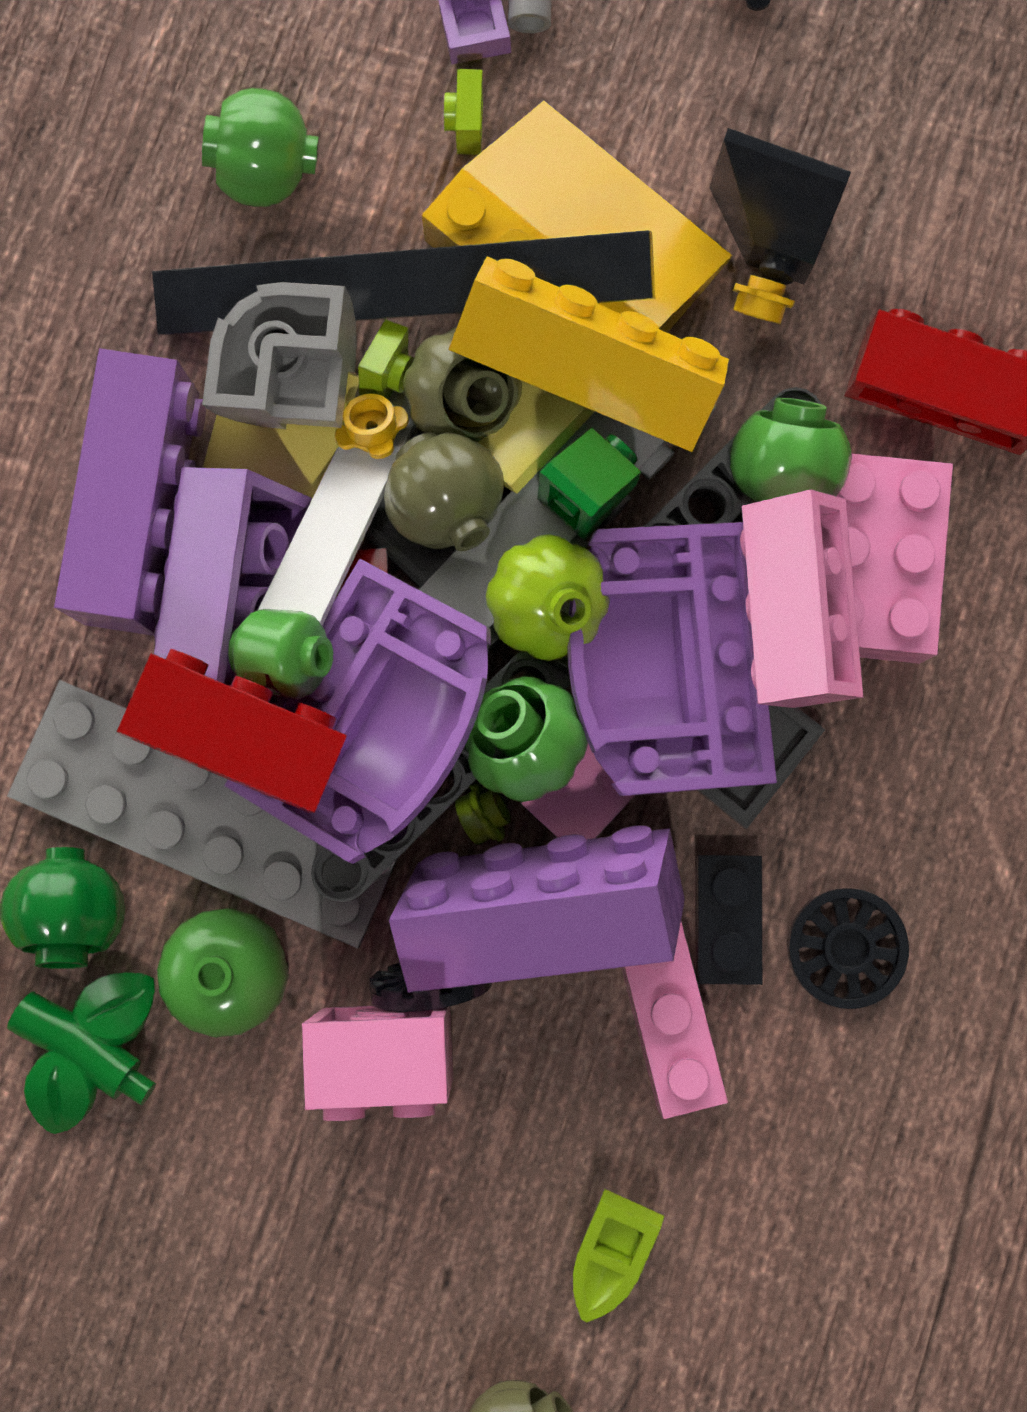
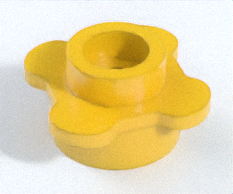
M750 275L747 286L735 283L733 291L738 293L733 311L781 325L786 307L792 308L795 301L783 297L786 285L758 276Z
M378 394L360 395L351 400L345 407L343 412L345 425L336 430L335 439L337 445L344 450L358 448L368 452L374 459L386 458L394 451L393 441L399 430L408 426V414L400 406L393 407L391 402L384 396Z

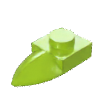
M604 1189L580 1245L573 1270V1293L581 1320L590 1322L614 1310L628 1297L639 1280L662 1227L664 1215Z

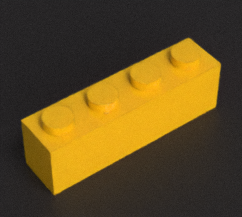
M486 257L474 280L448 349L690 452L693 451L724 387L729 359L721 356L712 344L696 337L678 338L659 330L658 325L652 319L634 311L619 313L598 304L596 298L582 288L573 285L558 287L535 277L533 270L521 262L512 259H500L497 261L490 257Z

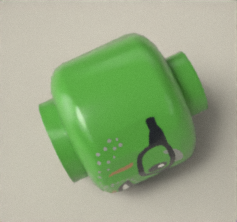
M261 609L250 613L233 632L229 642L228 658L232 671L238 677L245 678L273 691L272 697L300 699L311 695L322 683L324 676L330 671L333 663V647L326 636L324 627L315 616L303 611Z

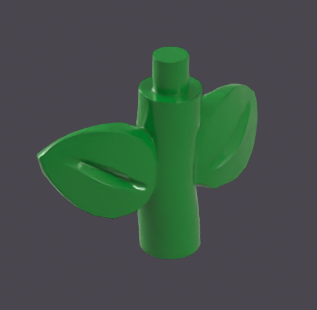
M121 972L96 978L82 989L75 1001L73 1012L46 999L35 991L30 992L16 1007L8 1021L7 1030L48 1051L41 1055L30 1069L24 1085L26 1104L35 1120L46 1131L57 1134L68 1131L76 1126L92 1109L98 1089L113 1100L123 1093L141 1106L150 1097L156 1083L138 1072L141 1061L127 1052L121 1045L136 1038L149 1017L155 993L153 977L144 973Z

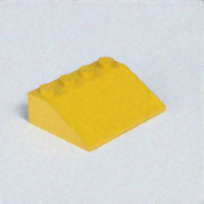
M545 101L541 102L464 166L422 214L424 238L433 248L650 230L653 235L656 299L598 304L619 313L624 311L641 313L652 319L658 325L659 330L668 333L732 257L728 251Z

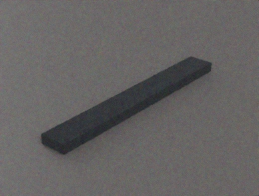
M650 230L152 271L157 334L179 335L214 332L218 318L224 320L239 301L258 291L257 285L278 282L345 286L353 302L356 321L462 314L474 280L486 257L497 261L500 259H512L521 262L533 270L535 277L558 287L573 285L591 293L596 298L597 303L656 299L653 235Z

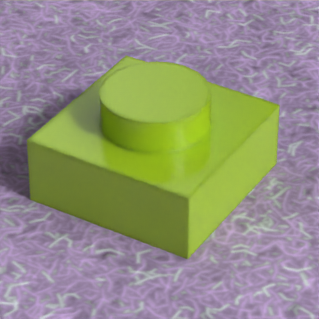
M457 69V92H445L444 131H455L457 154L479 155L482 149L483 71L479 69Z
M387 319L384 320L358 365L359 396L378 394L389 400L393 391L403 392L405 372L414 361V357L408 355V327Z

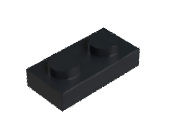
M696 855L697 984L763 985L762 856Z

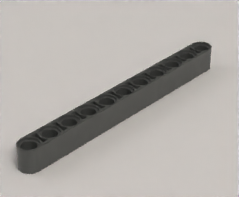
M793 387L784 389L775 395L761 410L773 411L776 398H793L819 404L821 402L816 395L807 389ZM734 437L644 527L706 524L696 520L689 511V499L696 497L707 499L716 508V522L709 524L731 523L742 512V506L748 505L753 501V499L741 492L732 475L730 452ZM519 651L486 684L485 692L491 688L506 684L510 677L522 672L532 674L546 684L557 685L566 690L571 685L568 658L563 656L560 659L547 661L533 658L526 651ZM534 709L539 715L544 711L540 709ZM465 746L450 771L453 779L450 792L442 797H432L427 805L407 825V832L402 840L396 844H382L364 853L366 857L358 861L361 876L354 888L346 892H336L327 886L323 877L324 866L336 854L324 847L319 851L313 860L311 869L313 885L319 894L330 901L341 903L355 900L361 896L467 790L476 778L469 767V753ZM495 747V754L493 755L494 758H497L502 753Z

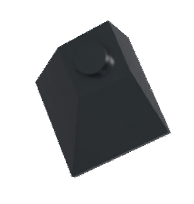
M728 128L709 188L746 264L758 268V273L768 280L785 285L792 284L795 281L804 285L817 260L851 171Z

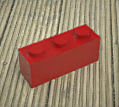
M879 309L866 328L844 394L845 397L1017 455H1021L1027 450L1026 350L1011 349L1005 352L984 345V339L976 333L963 329H950L946 332L925 325V320L920 315L908 310L891 309L887 312Z
M170 649L166 659L152 653L150 654L117 729L119 735L308 813H315L347 735L333 729L337 721L336 717L303 703L298 704L295 713L269 703L273 691L242 677L235 676L231 686L205 676L209 664L178 650Z

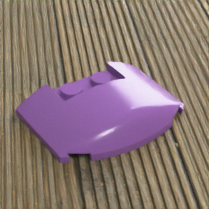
M743 522L597 529L588 543L589 546H592L589 551L598 558L603 568L604 582H601L602 595L610 598V605L607 614L599 625L598 634L592 642L584 644L581 629L570 634L567 646L568 667L577 714L583 725L587 742L596 760L615 782L611 783L619 796L777 783L769 705L758 704L757 690L751 677L754 652L752 627L746 613V598L749 593L747 566L740 544ZM574 599L570 601L569 615L571 618L576 612Z
M362 559L358 560L333 602L323 624L326 636L333 647V663L330 671L324 676L322 683L311 695L300 699L277 697L273 703L295 713L299 703L324 711L337 718L333 729L347 735L315 813H308L231 780H227L224 785L351 864L365 858L364 853L389 841L404 829L427 805L454 767L469 738L483 700L488 676L487 644L491 645V630L487 626Z

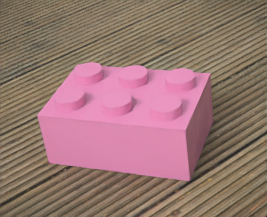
M852 454L846 483L836 497L846 499L860 658L920 664L936 656L938 653L953 464Z
M375 1006L322 1008L302 1023L305 1110L323 1109V1120L349 1121L365 1118V1110L370 1109V1107L393 1106L394 1117H426L435 1114V1106L448 1102L453 1082L450 1007L417 1012L387 1011Z

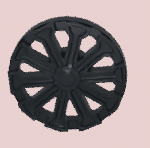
M854 888L826 891L808 901L792 923L787 939L789 966L799 984L817 1000L843 1009L867 1007L888 996L901 981L909 958L907 932L897 912L877 895ZM850 898L856 899L860 903L852 923H850L847 902ZM828 902L833 905L836 926L820 911L821 906ZM878 910L885 915L882 923L868 930L865 928L873 911ZM806 921H811L825 935V938L805 935L802 929ZM889 934L895 935L896 945L893 948L876 947L875 941ZM802 947L823 950V953L802 962L799 950ZM874 959L889 961L893 966L891 973L883 975L872 964ZM830 965L821 985L815 986L810 980L811 974ZM861 972L873 983V991L866 995L861 992L858 974ZM842 973L845 977L847 994L843 998L837 997L834 994V989Z
M399 962L388 966V971L379 970L369 978L371 1003L379 1009L395 1012H417L446 1008L473 1000L486 993L493 983L408 993Z

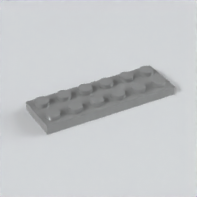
M59 680L7 797L355 948H360L397 860L355 900L343 903L328 900L319 894L313 885L311 876L313 860L323 846L224 786L228 779L119 735L117 729L127 708ZM402 829L392 839L383 844H396L404 838L407 829ZM337 855L327 861L323 870L325 883L336 892L351 890L357 885L361 876L358 861L351 864Z

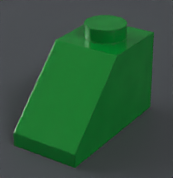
M591 428L553 458L540 471L537 499L586 541L637 485L641 471L634 464L638 461V458L630 447L615 435L608 434L604 439Z

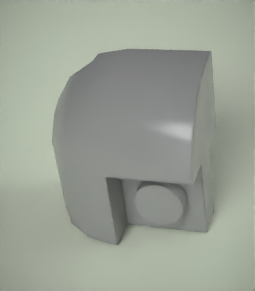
M287 282L257 285V292L239 301L224 320L220 318L217 320L210 341L202 405L219 416L260 427L286 430L287 424L341 428L348 372L355 373L357 349L356 320L353 302L345 286Z

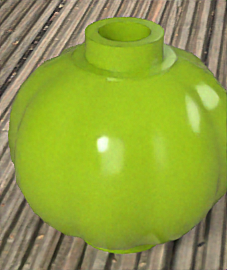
M552 534L537 536L527 544L516 545L506 551L498 561L497 571L489 581L486 590L487 608L493 616L494 630L499 639L515 650L526 651L533 658L547 661L560 659L568 653L569 637L575 631L582 630L584 644L592 642L598 634L599 625L607 614L610 605V598L602 595L601 582H604L603 568L598 558L585 547L572 545L565 538ZM574 599L576 612L571 618L569 615L570 601Z

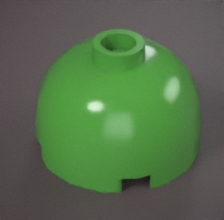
M234 908L202 911L181 923L164 944L157 967L159 994L170 1014L193 1032L215 1038L242 1035L266 1021L283 999L289 973L285 952L280 945L281 941L275 930L255 914Z

